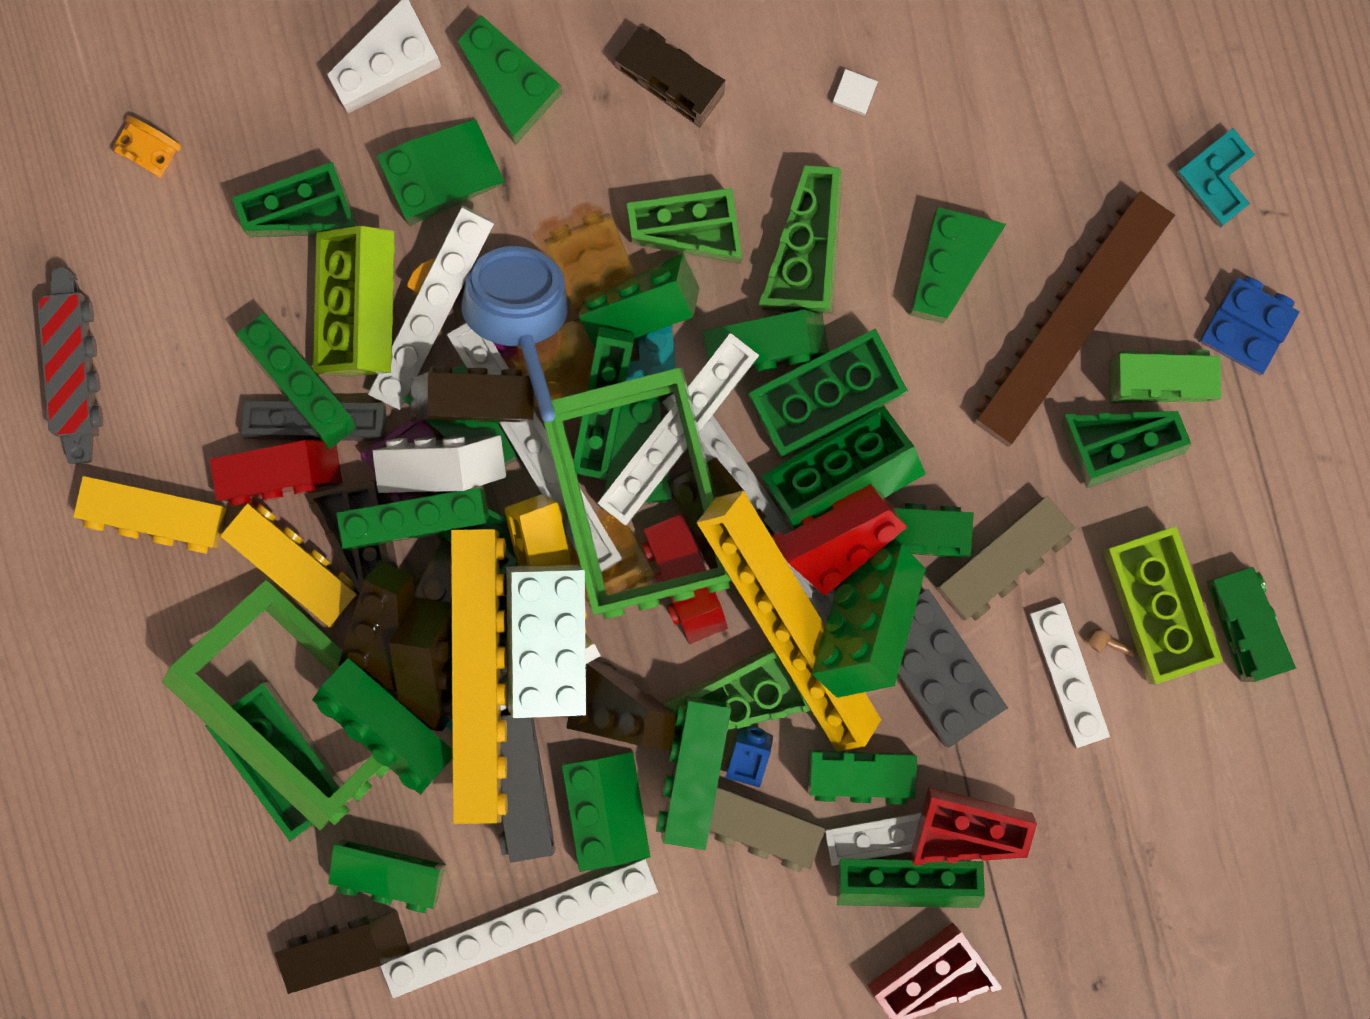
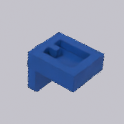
M758 727L739 728L726 778L760 788L771 753L773 735L766 733V731Z

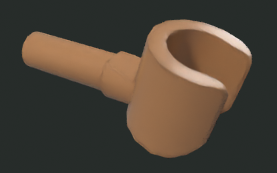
M1093 629L1084 641L1099 653L1102 652L1106 645L1132 657L1136 653V648L1116 641L1107 632L1099 629Z

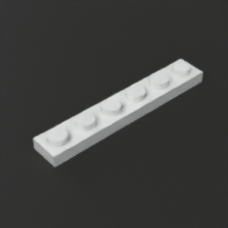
M463 205L461 206L392 344L391 373L377 374L368 395L399 410L404 403L402 398L407 396L411 389V379L417 377L466 280L467 273L470 272L494 225L493 220Z
M731 333L688 387L699 432L759 357L756 352ZM677 403L674 404L597 503L625 526H627L688 448Z

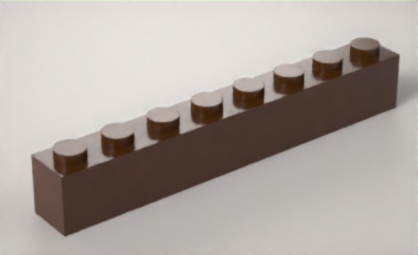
M1140 191L1134 198L1127 195L1116 210L1120 218L1113 227L1107 224L1095 240L1100 244L1093 255L1089 252L1084 255L1075 268L1080 272L1073 284L1068 280L1064 283L1055 296L1060 301L1053 312L1046 309L1035 324L1040 329L1033 340L1025 338L1015 352V355L1019 357L1012 369L1005 366L994 382L999 386L992 397L985 395L975 408L974 412L979 416L974 423L1005 446L1009 447L1014 443L1174 218L1175 214L1144 192Z

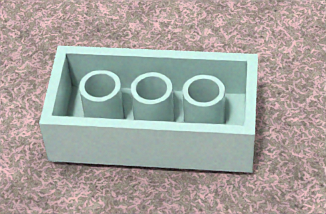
M579 565L506 567L507 689L509 713L513 718L586 715L585 570Z

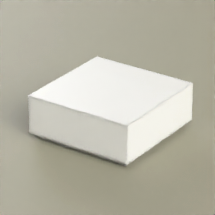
M845 69L832 104L865 116L878 81Z

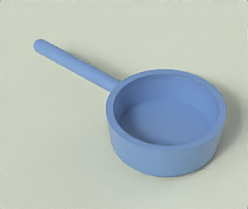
M522 246L497 248L479 257L474 262L470 272L467 273L461 304L462 314L468 326L482 338L501 345L521 346L541 417L544 421L551 422L555 419L556 414L535 343L546 340L554 335L566 320L568 305L564 275L560 267L551 258L535 249Z

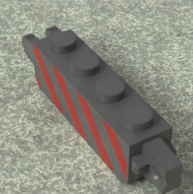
M59 266V268L52 270L53 273H51V295L43 296L37 303L48 430L56 437L62 439L69 464L92 462L93 438L94 436H99L98 427L103 426L101 406H96L95 392L100 391V378L98 371H93L92 357L97 356V344L95 337L90 336L89 322L94 321V309L92 302L87 301V297L79 292L78 283H76L78 279H76L77 276L74 275V272Z

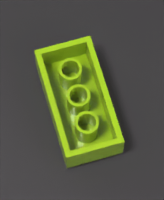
M355 226L316 233L313 371L315 374L353 377L391 373L393 358L394 231Z
M1177 526L1102 550L1148 684L1156 685L1224 662Z

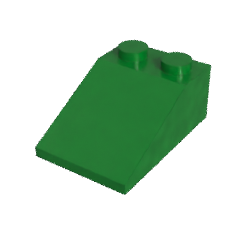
M476 119L410 140L376 155L409 226L505 184Z

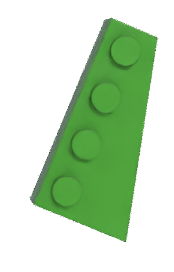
M804 166L790 208L791 211L780 238L777 254L768 275L769 278L759 302L762 310L789 312L808 310L815 313L833 314L843 181L840 167Z
M772 646L662 703L674 713L677 711L678 704L684 705L686 696L728 703L731 707L728 730L751 726V724L771 719L784 718L795 713L812 711ZM679 726L675 727L673 740L678 741Z

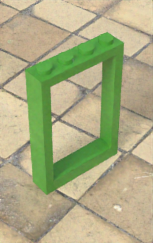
M681 367L552 400L556 414L555 419L551 422L544 421L580 565L585 570V585L593 615L603 613L604 619L624 615V608L638 605L639 611L660 606L659 599L673 596L674 602L695 597L693 590L708 587L709 593L730 588L729 581L732 580L715 554L718 568L607 595L563 421L674 393L705 512L716 496L684 370Z
M265 580L169 667L162 683L321 831L329 822L335 826L350 810L345 805L352 798L359 802L373 787L369 781L375 775L381 779L390 768L378 763L372 755L328 798L197 675L205 665L264 611L268 612L332 673L340 667L338 664L342 650L272 584Z

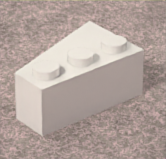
M401 0L327 75L349 114L442 66L409 0Z
M501 435L472 438L453 436L437 441L435 437H424L415 439L414 443H408L407 438H396L387 440L386 447L372 450L378 493L465 491L506 478Z

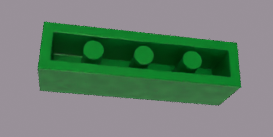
M264 312L236 333L244 349L329 450L357 429L347 410Z
M599 326L587 391L626 381L634 333ZM621 406L582 416L573 460L576 474L607 479Z
M480 487L337 513L342 548L347 550L451 532V530H464L490 525L485 491Z
M349 658L326 680L312 699L322 714L333 718L339 723L352 740L364 745L372 752L374 759L378 763L388 766L399 776L403 785L411 790H415L419 795L427 789L453 759V749Z
M686 696L684 705L678 704L676 726L680 727L678 741L673 740L668 759L670 762H674L672 776H665L662 797H668L665 811L659 810L656 823V832L661 833L663 844L706 850L731 707L728 703Z
M840 859L836 870L837 906L979 908L985 897L984 862L959 861L957 863H947V861L927 862L924 865H913L912 860Z

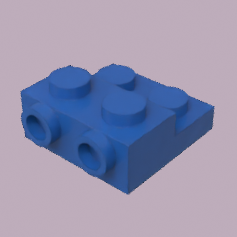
M1245 276L1243 280L1236 278L1231 282L1199 342L1261 376L1267 369L1279 345L1284 342L1300 311L1293 308L1295 302L1291 298L1280 293H1276L1273 297L1262 291L1263 283L1250 276Z

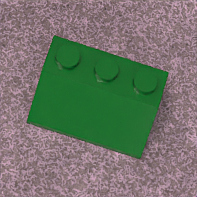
M634 752L564 763L562 769L579 872L650 858Z
M341 840L334 844L328 884L337 886L336 892L344 895L357 896L358 891L372 894L370 900L391 905L392 900L405 902V908L408 910L426 913L427 908L434 909L436 907L446 864Z

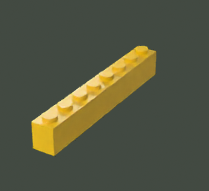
M744 490L715 498L697 521L704 536L836 751L866 746L882 719L865 692L837 698L812 675L825 625Z
M495 529L451 530L453 824L501 823V815H507L508 811L507 793H501V779L507 778V757H501V742L507 741L506 720H501V705H506L507 687L506 683H500V669H506L507 663L506 647H500V632H506L505 610H500V596L506 595L505 574H500L499 560H505V538H499V532Z

